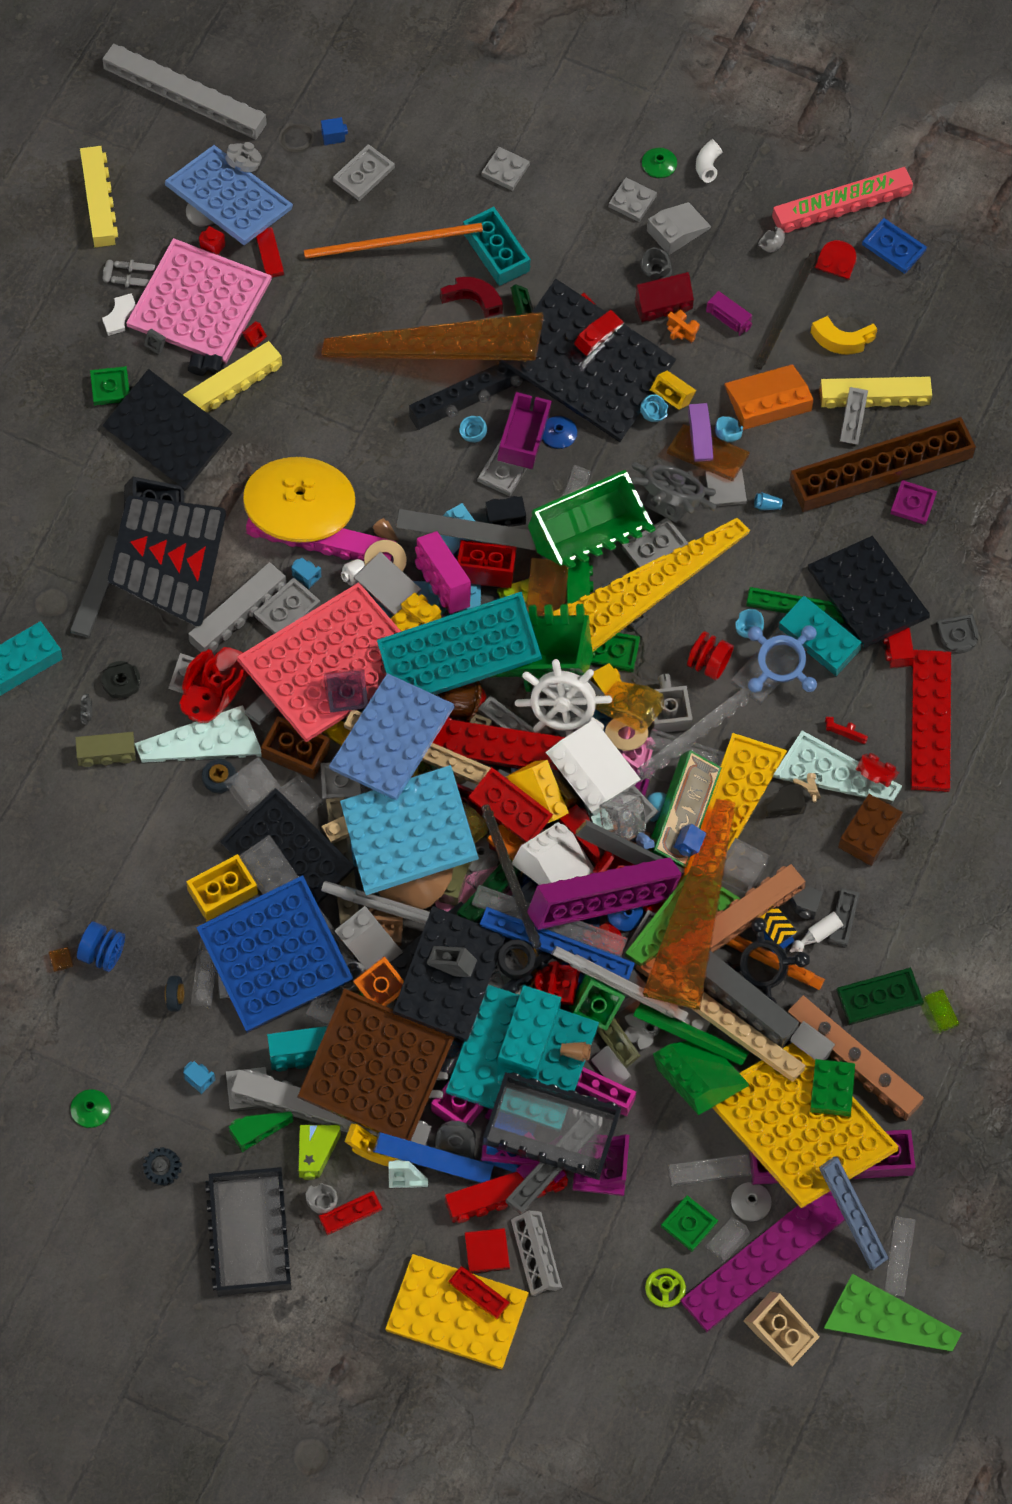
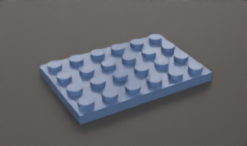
M213 145L166 179L165 186L241 244L245 245L292 210L293 204L251 172L240 171L241 168L235 166V169L231 167L225 159L226 153Z
M387 673L330 763V770L397 801L454 709V704Z

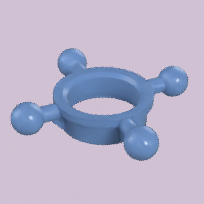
M753 626L748 630L749 639L758 641L762 645L758 661L763 673L758 678L749 680L748 689L751 692H760L763 688V683L768 678L776 682H788L797 678L802 682V688L806 692H812L816 689V680L812 677H806L802 673L806 664V653L802 645L807 640H813L816 637L817 632L813 626H805L802 629V635L797 640L786 635L775 636L767 640L763 636L760 627ZM778 645L792 647L799 656V663L796 669L786 675L773 673L768 669L765 662L767 653Z

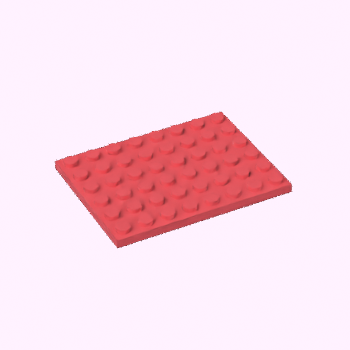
M358 582L237 656V661L304 741L307 742L349 716L352 709L358 710L369 703L386 676L377 640L399 633L401 630Z

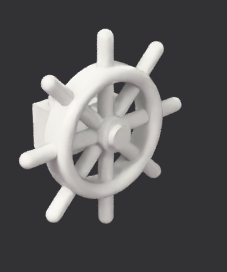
M554 659L552 661L554 672L547 673L539 679L529 672L522 674V677L534 685L531 699H517L515 705L517 707H532L535 716L540 720L534 726V732L538 733L545 726L556 730L565 731L567 737L573 733V730L579 729L595 719L593 715L596 704L611 703L612 697L596 696L594 689L587 682L594 675L592 669H588L583 675L561 671L559 660ZM540 692H544L547 698H540ZM587 704V709L584 711L576 705ZM543 706L553 707L549 711H547ZM569 710L576 714L577 717L571 718ZM558 712H561L563 718L557 717L555 715ZM595 719V721L598 723V725H599V726L602 728V730H603V729H604V725H603L601 722H599L597 719Z

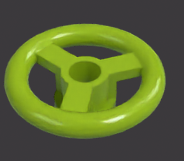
M661 1268L649 1275L646 1280L645 1291L653 1304L669 1308L681 1302L686 1292V1285L683 1277L677 1271ZM662 1274H668L675 1277L676 1279L673 1280L669 1276H663L658 1280L656 1279V1277ZM652 1284L658 1287L662 1293V1301L653 1295L651 1290ZM667 1284L669 1288L664 1289L662 1285ZM680 1285L678 1296L669 1301V1293L673 1291L675 1286Z

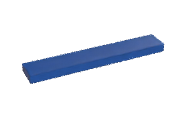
M381 1132L378 1134L373 1151L479 1183L490 1180L494 1166Z

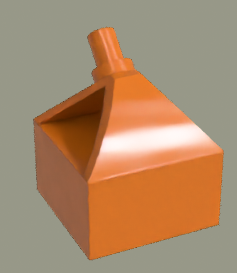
M383 956L352 982L365 998L387 1006L399 996L404 980L386 957Z

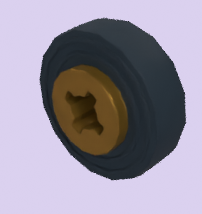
M223 759L210 761L203 768L202 772L203 784L214 793L227 792L234 786L237 778L233 765Z
M170 976L165 986V1002L169 1011L177 1012L181 1010L184 1001V985L180 976Z

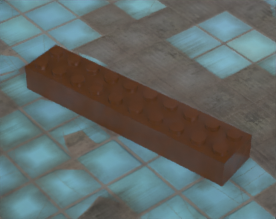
M962 417L791 470L789 483L802 511L805 512L971 459L974 456L976 446Z

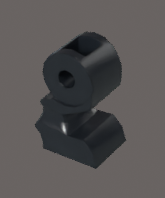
M192 354L188 365V371L199 376H203L208 370L215 375L224 369L223 356L216 354L212 356L208 354L205 356Z

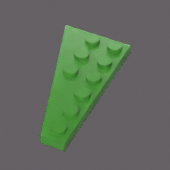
M692 867L625 952V957L639 966L645 965L666 951L671 944L680 942L684 935L696 931L701 923L712 920L718 911H725L734 900H740L741 898Z
M854 1274L848 1280L823 1328L951 1352L962 1334Z

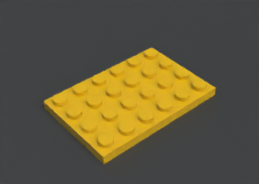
M412 1254L385 1330L503 1370L529 1292L473 1274L510 1302V1305L496 1320L449 1284V1280L456 1273L457 1268Z

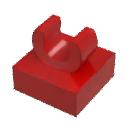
M256 321L242 332L244 338L253 348L267 337L261 324Z

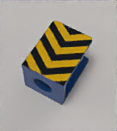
M777 906L760 917L767 923V928L764 931L765 940L776 942L783 949L794 942L792 936L797 931Z

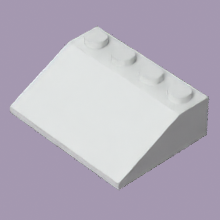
M595 719L559 741L546 752L594 815H597L641 780Z
M559 822L523 844L511 863L539 885L572 879L577 876L590 875L594 869L575 835Z

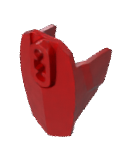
M223 647L215 656L210 649L197 655L186 669L182 685L183 695L179 703L182 713L186 714L190 720L199 723H209L222 713L236 696L249 675L237 661V656L243 652Z

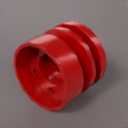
M704 631L691 648L687 666L693 668L696 665L695 670L697 672L706 666L704 675L717 681L730 660L734 646L724 640H721L715 646L716 636L712 635L709 639L710 634Z

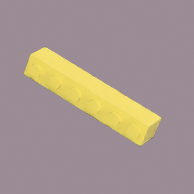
M101 146L80 148L94 248L116 245L115 238L118 237L117 227H113L116 218L115 212H111L110 209L114 207L113 198L108 195V193H112L111 184L106 181V178H109L108 167H104V163H107L106 152L102 153Z
M268 341L183 395L207 413L212 409H217L226 400H231L242 390H247L253 383L263 380L269 373L277 371L282 366V356Z
M930 377L821 379L819 388L821 407L827 408L846 407L849 387L868 390L865 408L872 406L930 405L932 399Z

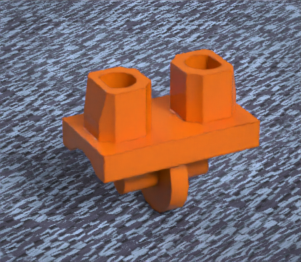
M682 310L676 313L670 312L667 316L669 318L667 330L671 332L670 338L672 340H675L677 337L681 340L685 338L692 343L695 340L700 324L695 320H692L689 324L684 322L687 315Z

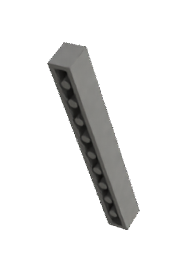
M113 43L103 57L105 70L255 140L267 125L266 114L261 110L251 108L246 103L238 102L231 96L223 95L213 88H208L198 81H193L185 75L178 74L168 67H163L153 60H148L138 53H133L123 46Z
M248 1069L238 1070L231 1090V1098L277 1112H291L294 1117L321 1125H340L341 1131L345 1132L349 1131L351 1123L356 1124L297 1098L301 1088L293 1086L291 1082L276 1081L268 1075L259 1076ZM419 1121L411 1141L427 1145L431 1126H428L424 1121ZM361 1126L372 1135L378 1137L379 1133Z

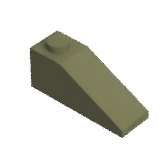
M472 861L453 867L452 880L443 896L439 898V902L456 906L459 903Z

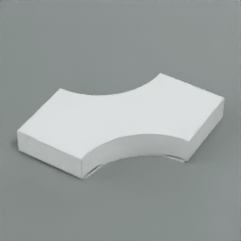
M132 293L114 298L115 306L113 311L102 318L108 336L125 331V322L136 306Z

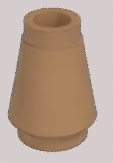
M382 518L373 525L372 528L375 530L374 533L376 535L396 541V543L399 539L389 521Z
M586 1042L562 1043L560 1054L584 1062V1060H589L591 1045L586 1044Z

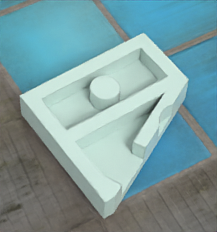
M403 1160L389 1161V1188L428 1187V1178L412 1163Z

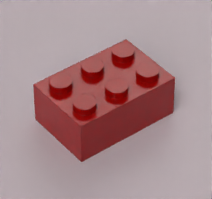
M461 540L457 561L470 579L471 584L511 588L517 547Z

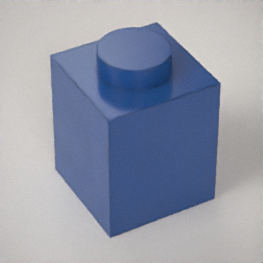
M342 117L321 120L324 145L345 142V135L348 134L347 125L343 124Z
M693 824L684 826L680 830L674 848L679 850V853L683 856L690 857L699 853L707 833Z

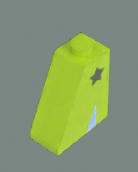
M300 1125L299 1178L305 1180L320 1178L341 1136L340 1125Z

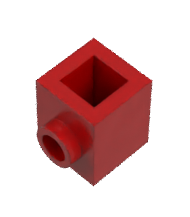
M211 226L206 231L201 232L199 236L200 249L219 255L225 247L224 234Z

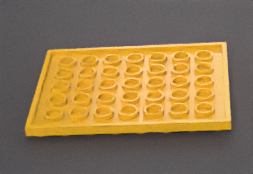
M791 1043L782 1049L806 1065L805 1070L793 1082L761 1060L739 1073L748 1082V1087L712 1108L800 1208H803L830 1191L819 1167L834 1156L838 1157L850 1180L897 1152L899 1146L853 1096L851 1117L810 1112L815 1059Z

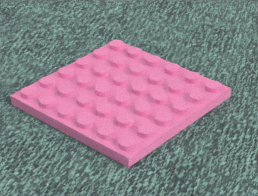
M173 238L126 322L127 327L147 334L148 330L153 329L166 337L165 341L203 356L206 354L223 356L224 364H226L270 284L272 276Z

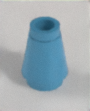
M763 492L761 494L757 493L754 500V508H758V510H781L783 500Z

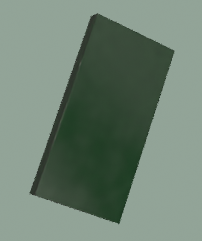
M911 967L837 987L836 989L848 1025L924 1004Z

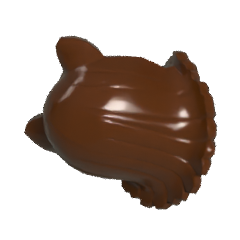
M480 681L438 694V697L454 704L451 716L466 717L465 721L469 722L476 715L482 693Z

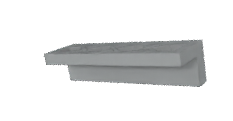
M528 1210L522 1215L511 1219L531 1296H536L546 1290L557 1291L561 1289L562 1285L542 1213ZM525 1220L526 1223L524 1232L520 1230L519 1222ZM527 1238L531 1242L529 1251L525 1248ZM532 1257L536 1260L534 1270L530 1266ZM537 1276L541 1278L542 1286L536 1288L535 1285Z

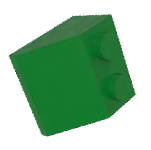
M585 975L576 992L574 1005H569L568 1008L571 1013L598 1021V1027L607 1031L625 995Z

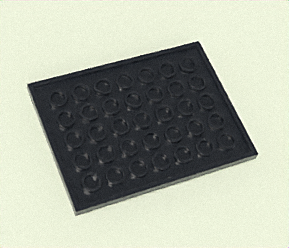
M555 279L498 361L618 442H621L641 413L642 400L648 395L654 394L650 389L657 375L667 370L669 371L677 359L624 323L586 356L574 343L583 330L607 312L558 279Z

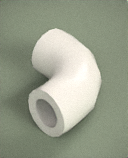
M713 139L704 145L696 158V171L699 177L706 183L712 182L716 178L717 169L713 166V163L723 153L722 149Z

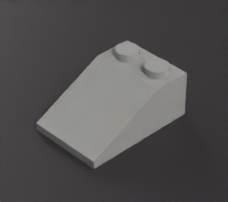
M689 202L661 210L650 217L647 223V232L668 255L711 228L708 222Z
M366 906L334 930L366 970L383 956L390 962L403 953Z

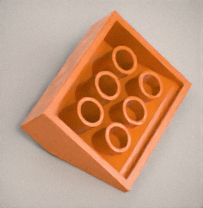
M793 364L724 383L743 430L812 411L813 397L806 382Z

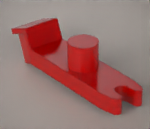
M834 717L825 718L826 731H831L866 744L868 736L854 731L855 724L848 723L844 727L834 723Z

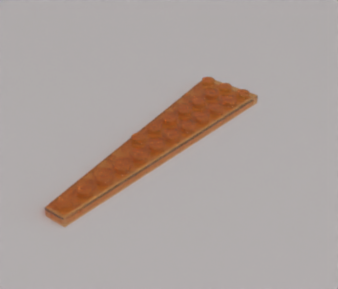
M543 312L330 337L324 339L321 353L323 357L536 360L544 316Z
M716 799L704 830L707 834L699 853L695 854L645 985L644 997L696 1010L701 1009L710 947L713 940V931L722 888V878L724 876L725 861L727 860L728 844L730 842L736 808L735 802Z

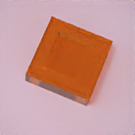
M68 947L49 952L54 972L73 967Z

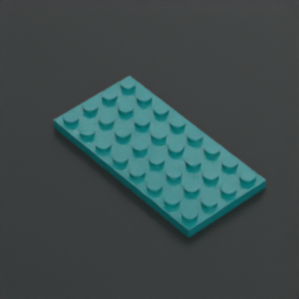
M522 592L377 640L386 674L388 673L434 695L542 660Z

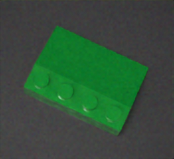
M689 1041L669 1044L653 1053L657 1070L698 1115L749 1086L748 1082L726 1058Z

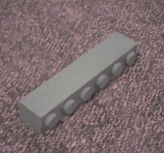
M269 562L204 619L201 626L195 627L188 634L189 642L200 652L207 651L208 649L214 652L223 640H228L233 631L240 629L250 616H254V612L286 585V576Z

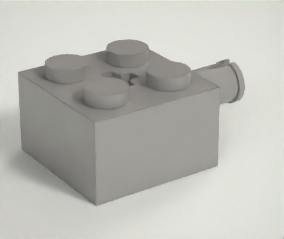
M664 674L658 676L660 689H652L648 693L653 734L691 730L692 714L687 686L671 687L669 674H665V681Z

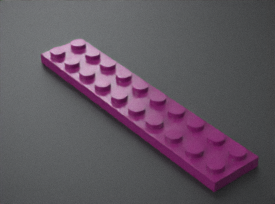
M831 1191L803 1208H800L799 1205L796 1206L681 1299L682 1305L706 1332L710 1331L845 1221Z

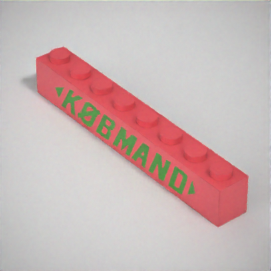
M902 167L773 207L772 218L777 227L789 233L794 229L805 228L811 224L824 222L833 217H841L849 212H857L862 208L873 207L876 204L889 202L898 197H906L912 192L913 182L906 168Z

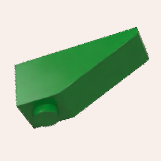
M291 1112L245 1116L242 1119L238 1118L230 1124L229 1133L241 1152H244L294 1122L293 1114Z

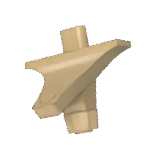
M807 774L806 779L808 783L795 778L793 782L808 791L812 802L816 803L817 799H821L815 782L816 774Z

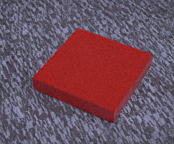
M505 1228L465 1232L470 1273L510 1269Z

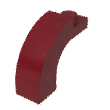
M475 277L455 278V285H446L440 288L442 304L459 299H470L480 305L485 318L503 314V303L498 292L484 280Z

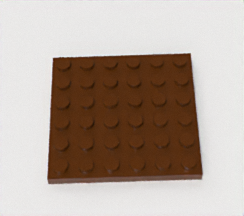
M344 988L297 1098L377 1133L381 1132L411 1141L454 1037L392 1013L393 1009Z

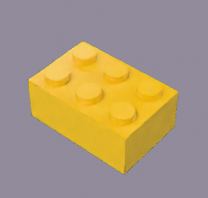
M238 854L186 881L187 890L206 922L258 895L257 884Z

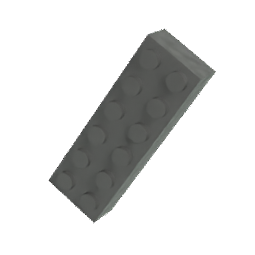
M708 948L692 964L689 980H691L693 985L699 989L701 988L707 995L781 1048L786 1047L790 1043V1039L797 1030L799 1022Z

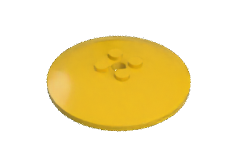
M288 457L269 462L256 470L246 483L243 502L250 520L266 534L285 541L312 542L330 537L346 526L354 513L355 493L347 477L332 465L313 458ZM296 492H303L304 494L298 495Z

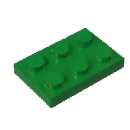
M815 1059L810 1112L851 1117L855 1063Z

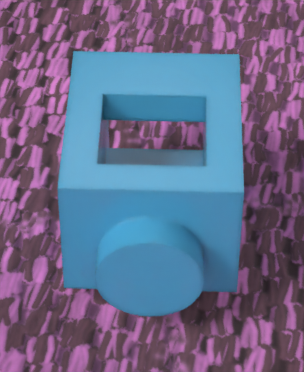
M300 558L292 564V576L310 589L322 577L321 567H315L311 561Z
M195 1061L189 1062L184 1068V1079L201 1094L215 1081V1074L212 1071L209 1073V1070L203 1064L198 1065Z

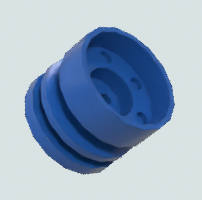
M93 921L82 936L77 951V959L87 964H92L96 959L97 968L103 967L104 971L110 972L122 954L125 934L121 932L116 934L114 929H111L106 934V926Z

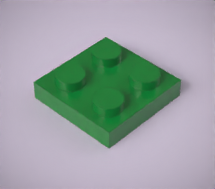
M127 366L90 370L94 405L120 403L130 392Z
M687 1195L661 1224V1227L693 1252L716 1226L718 1219Z

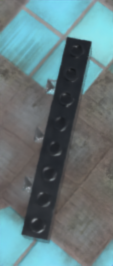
M499 363L409 405V417L417 430H420L445 417L453 418L459 413L458 411L480 401L485 403L490 400L492 395L512 386L517 388L526 379L502 363Z

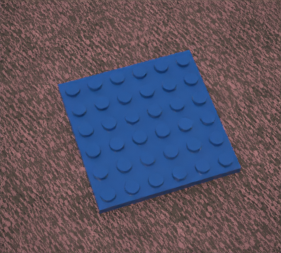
M303 875L196 927L247 1033L354 980Z

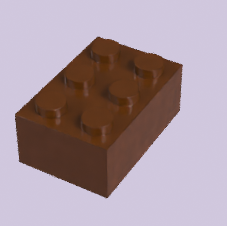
M277 716L261 746V755L266 760L314 779L330 749V738L319 734L305 742L288 720Z
M868 794L840 838L838 848L872 866L900 823L903 812Z

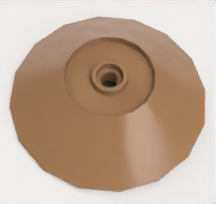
M453 868L378 891L381 897L423 910L431 907L443 896L452 880Z

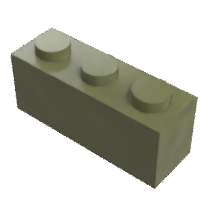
M133 732L75 737L78 766L90 767L95 764L110 765L116 762L130 763L136 761Z

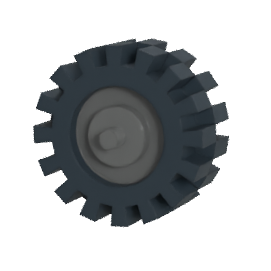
M160 1147V1149L155 1148L153 1152L150 1151L148 1153V1157L145 1156L144 1160L146 1162L143 1163V1167H145L143 1171L147 1175L146 1177L153 1183L166 1186L168 1183H174V1179L179 1178L177 1175L182 1171L180 1169L182 1163L179 1161L181 1160L179 1156L172 1150Z

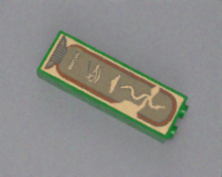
M691 750L681 754L651 837L654 840V847L647 849L648 851L662 858L671 857L676 865L684 869L687 868L690 857L680 854L679 850L674 848L675 842L682 827L693 824L699 829L701 828L722 767Z

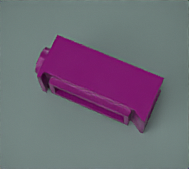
M720 291L707 302L706 313H711L735 332H739V336L751 328L752 314Z

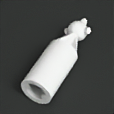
M833 911L808 928L809 931L801 941L795 940L789 951L791 953L802 952L804 945L815 942L819 943L844 925Z

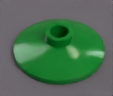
M653 148L644 154L642 167L648 175L654 178H666L675 172L677 159L668 149Z
M94 1089L80 1092L71 1103V1115L74 1121L85 1128H95L102 1125L108 1119L111 1112L108 1097L101 1091ZM90 1103L94 1105L91 1109L86 1107Z

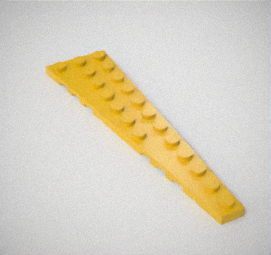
M735 518L714 531L704 534L703 537L688 542V545L682 548L679 547L673 550L672 553L666 556L663 555L637 568L622 578L612 581L611 584L596 589L594 593L581 597L572 604H567L569 615H576V605L584 604L585 615H589L591 643L594 652L747 536L750 529L738 518ZM560 608L553 611L554 616L560 615Z
M732 733L720 766L722 769L700 828L707 834L699 853L690 857L687 868H685L684 875L680 878L678 885L692 867L714 881L771 782L773 774L786 756L787 750Z

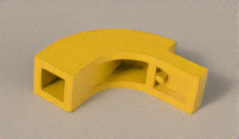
M826 316L812 323L810 333L825 349L838 354L850 355L864 351L865 343H871L876 338L877 327L873 323L855 332H844L835 327L830 318Z
M351 1123L344 1142L353 1147L352 1151L387 1167H389V1161L400 1160L373 1152L377 1137L360 1125Z

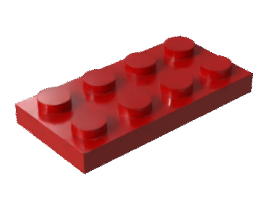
M492 767L468 797L471 802L525 843L536 837L553 816L550 811Z

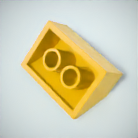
M548 760L535 761L506 776L509 781L553 814L548 823L569 813Z

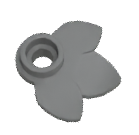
M634 1013L626 1015L625 1020L630 1027L624 1033L631 1043H638L640 1050L650 1047L654 1036L659 1033L660 1028L634 1017ZM652 1026L653 1030L648 1031L646 1027Z

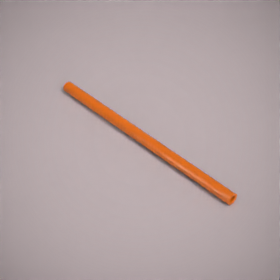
M482 223L306 249L304 250L305 259L477 233L483 232Z

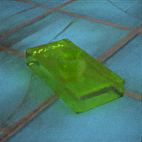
M943 989L925 995L924 999L940 1032L959 1026V1021Z

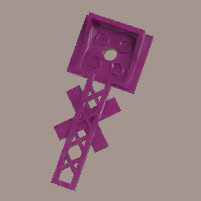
M530 1132L524 1135V1137L536 1140ZM594 1134L578 1153L601 1160L608 1136ZM629 1135L613 1136L600 1180L574 1173L572 1190L624 1196ZM559 1136L550 1145L556 1146L562 1137ZM487 1145L482 1146L481 1160L521 1165L516 1170L523 1179L540 1163L519 1155L510 1157L506 1151L497 1149L499 1152L495 1155L486 1154ZM563 1170L554 1178L555 1183L566 1176Z

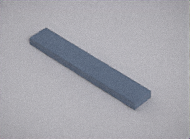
M834 1156L820 1166L819 1169L869 1268L874 1270L889 1258L838 1157Z

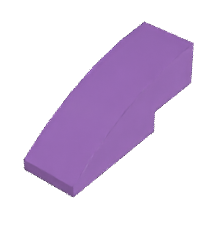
M707 403L689 404L688 417L694 461L713 460V448Z

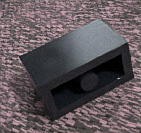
M511 496L500 500L492 499L486 502L485 512L489 524L508 527L526 524V511L522 496Z

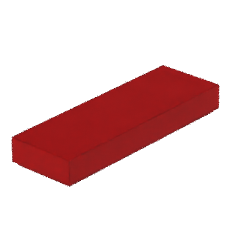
M266 228L256 236L264 271L266 274L271 275L272 278L283 276L284 270L273 228Z
M373 1190L327 1213L319 1215V1220L326 1234L330 1235L382 1211V1206Z
M462 1266L449 1280L451 1286L496 1320L510 1305L509 1301Z

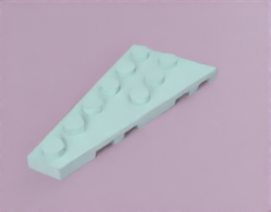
M243 705L220 713L209 723H199L196 721L135 743L142 763L165 762L172 759L185 761V759L192 758L196 760L224 759L231 756L243 758L256 755V757H262L261 747L247 715H245Z
M801 731L773 774V778L791 782L796 778L808 783L806 779L807 774L814 773L816 774L815 782L818 788L863 798L871 794L891 804L902 788V785L892 781L889 787H885L880 782L875 783L861 775L860 771L855 770L859 763L857 760L804 731Z

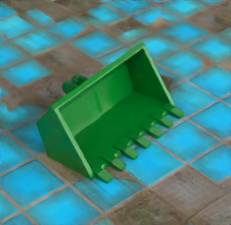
M626 470L533 509L528 525L537 553L559 566L565 565L569 568L576 566L574 562L576 559L582 562L588 561L589 557L587 554L602 555L601 548L603 547L609 550L615 549L616 545L614 543L617 541L622 544L629 543L627 537L630 535L640 538L642 537L640 532L642 530L650 533L656 531Z
M551 604L544 606L545 616H538L537 606L529 605V617L542 660L491 677L523 678L522 674L529 672L539 679L547 673L554 672L552 666L554 659L559 660L561 671L583 675L590 668L593 658L589 627L590 620L589 615H585L584 604L576 605V615H569L568 605L561 604L560 615L555 616L553 615ZM524 679L526 692H531L532 684Z

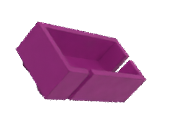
M516 392L499 446L497 461L529 469L534 468L552 401L536 397L533 411H530L532 396Z

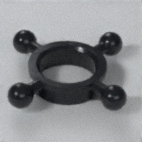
M758 917L751 923L752 930L756 932L757 941L751 943L744 950L740 964L724 962L736 972L741 971L747 981L756 988L763 989V993L777 1004L775 998L772 997L771 988L776 987L785 979L789 965H797L804 968L810 963V957L805 952H799L795 957H787L785 950L779 944L765 940L764 931L767 928V923L763 918ZM759 947H767L773 950L779 959L778 973L767 982L755 980L747 968L749 955Z

